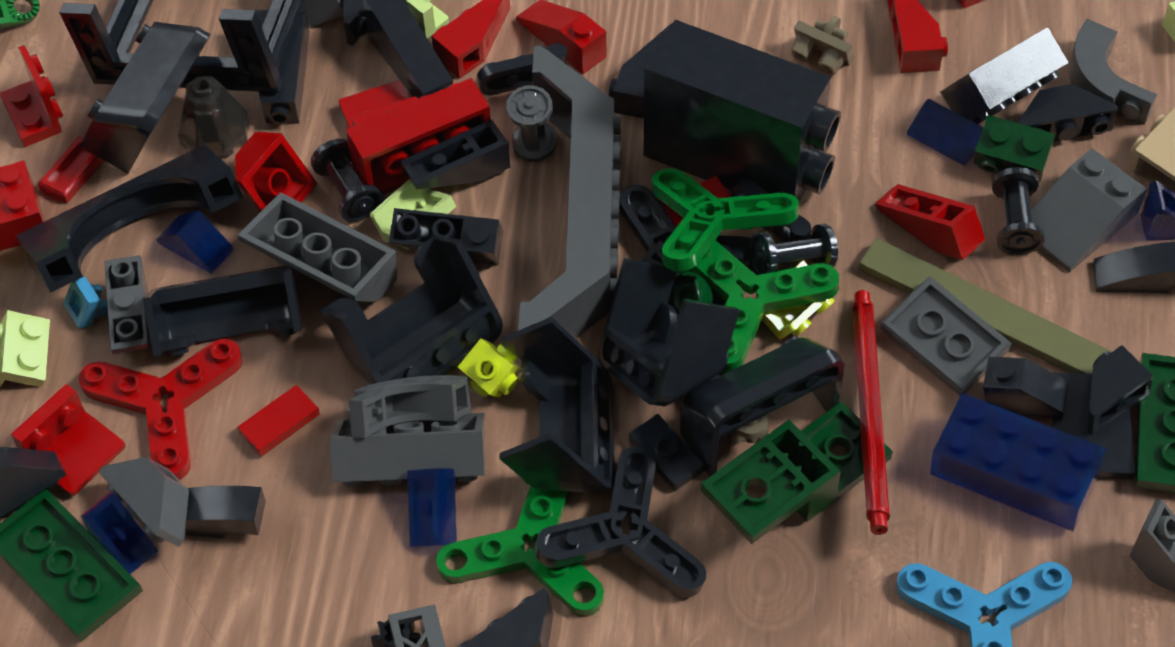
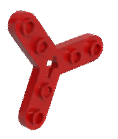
M218 339L162 378L107 362L96 361L86 365L80 371L79 384L84 394L91 399L145 414L147 416L151 460L168 468L181 480L191 469L185 408L235 374L241 368L243 358L236 342L229 339ZM164 394L169 395L166 413H164L160 404L161 395Z

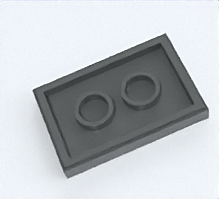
M931 276L923 281L880 323L882 331L960 397L968 392L985 375L988 356L1003 357L1012 346L1010 341Z

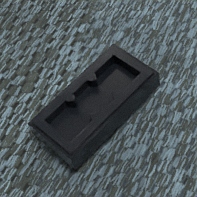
M656 414L629 433V441L635 447L644 448L653 455L656 464L655 470L674 491L704 472L705 465L659 414Z

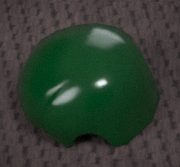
M694 272L677 273L668 304L674 307L676 314L679 316L683 299L712 304V290L705 279Z

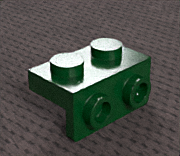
M987 115L975 150L974 163L979 165L982 170L990 173H998L999 171L1014 167L1027 168L1037 174L1040 183L1055 134Z

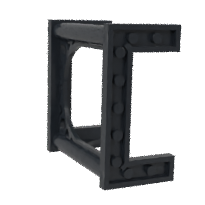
M119 0L107 27H105L95 4L63 3L59 14L93 84L114 85L134 54L130 52L153 0ZM273 0L262 27L255 10L222 9L219 21L234 57L198 56L179 88L279 93L283 82L278 68L305 0Z

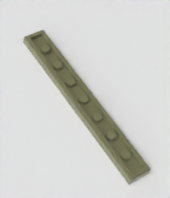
M878 238L875 239L859 264L860 271L909 295L931 276L1010 341L1012 345L1069 373L1092 374L1095 360L1104 352H1112Z

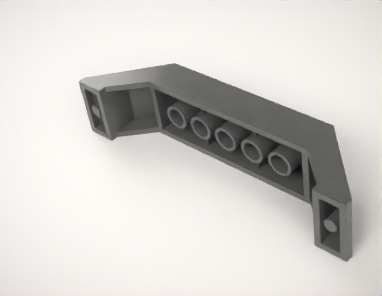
M534 46L533 85L541 87L545 92H548L553 105L549 121L571 139L566 272L531 301L520 302L518 330L552 316L574 338H577L609 313L610 300L613 298L618 281L621 136L614 135H621V114H614V100L543 46Z

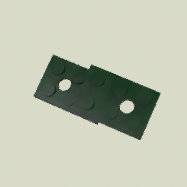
M841 401L802 431L788 419L701 483V491L751 544L796 511L808 522L864 480L860 418ZM884 443L885 461L888 462L892 458L893 451ZM835 444L843 445L848 449L849 453L845 456H835L829 451V447ZM758 485L764 488L767 493L761 498H752L746 494L745 490L749 486Z

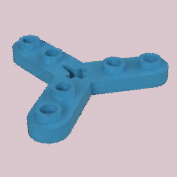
M1046 562L986 595L926 565L913 563L904 566L900 570L896 582V590L900 598L906 603L967 632L970 647H1013L1011 630L1062 602L1067 597L1072 586V576L1063 565L1056 562ZM1000 608L1003 610L997 615L994 626L989 622L983 624L980 622L982 612L987 616L998 613Z

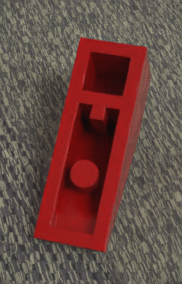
M538 0L516 16V20L548 47L554 43L563 44L567 48L566 61L581 74H585L607 57L606 30L582 12L544 0Z
M886 0L900 73L940 71L942 57H947L948 42L946 37H941L939 23L918 0Z
M900 184L894 186L875 203L877 210L938 253L964 260L985 241L975 206Z

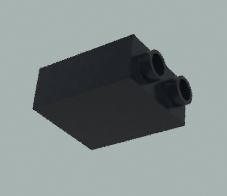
M675 19L644 68L643 156L704 180L717 176L724 188L732 190L740 180L745 178L755 182L770 194H791L799 202L806 190L820 195L825 189L834 167L835 156L826 151L836 135L841 119L840 111L828 107L831 77Z

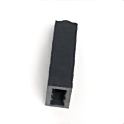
M363 0L369 39L412 97L416 96L418 100L422 96L433 94L453 84L452 78L404 0Z
M255 10L261 27L269 10ZM306 10L300 11L278 68L283 82L280 92H258L266 123L283 125L286 123L299 124L310 35Z

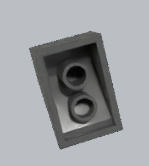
M1090 149L1064 172L1031 210L1032 223L1040 226L1044 231L1045 242L1039 249L1068 272H1071L1139 213L1147 189L1096 150Z

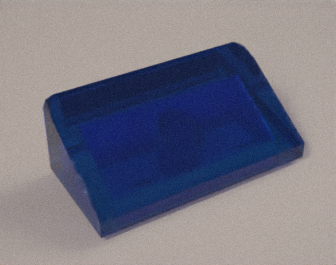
M927 99L909 127L907 135L965 166L975 154L983 127L941 104Z
M454 469L407 470L410 547L445 546L449 543L457 542Z

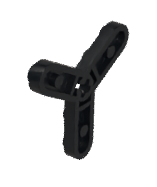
M642 185L628 186L620 194V211L647 251L641 261L663 265V243L667 241L676 227L652 191ZM718 236L716 238L720 245L749 270H752L749 260L750 238L744 236Z
M632 446L621 452L616 465L614 486L612 487L608 512L544 528L538 534L534 546L535 556L539 562L552 568L622 552L671 592L682 597L695 596L700 592L706 580L704 565L647 520L656 464L653 455L641 447ZM625 516H629V535L622 534L621 526Z

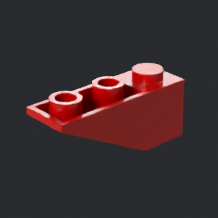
M482 0L472 8L463 11L459 17L446 26L440 27L431 35L434 51L442 64L456 77L461 79L485 62L511 9L510 0Z

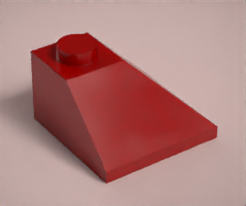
M255 132L235 154L236 182L259 213L280 192L302 203L318 184L282 133Z

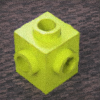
M480 339L458 366L460 370L472 379L469 382V386L485 398L488 394L499 398L503 394L508 395L519 382L517 376L523 370L514 363L518 357L502 344L496 347L484 339Z

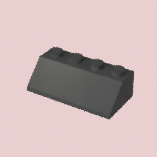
M281 192L237 235L239 241L354 301L377 302L397 280V251Z
M485 412L469 413L456 421L419 420L387 426L366 438L352 437L351 424L348 419H337L330 436L333 482H342L347 487L361 486L365 484V481L380 480V483L383 485L399 484L403 482V479H418L420 483H435L440 481L441 477H455L457 481L462 482L474 481L478 479V476H485Z

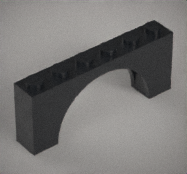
M204 144L15 236L30 266L51 293L82 278L81 265L87 253L105 236L121 226L145 215L177 207H200L213 213L242 199L243 195L231 167Z

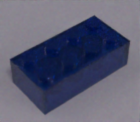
M962 393L933 450L930 474L1074 532L1100 474L1107 448Z

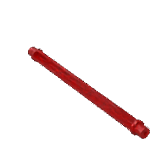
M859 290L854 294L852 312L866 517L870 522L871 533L883 535L888 531L890 512L874 306L870 301V293L866 290Z

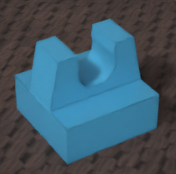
M82 277L70 284L63 303L78 328L92 327L94 319L108 315L107 299L100 300L102 287L90 284L86 277Z

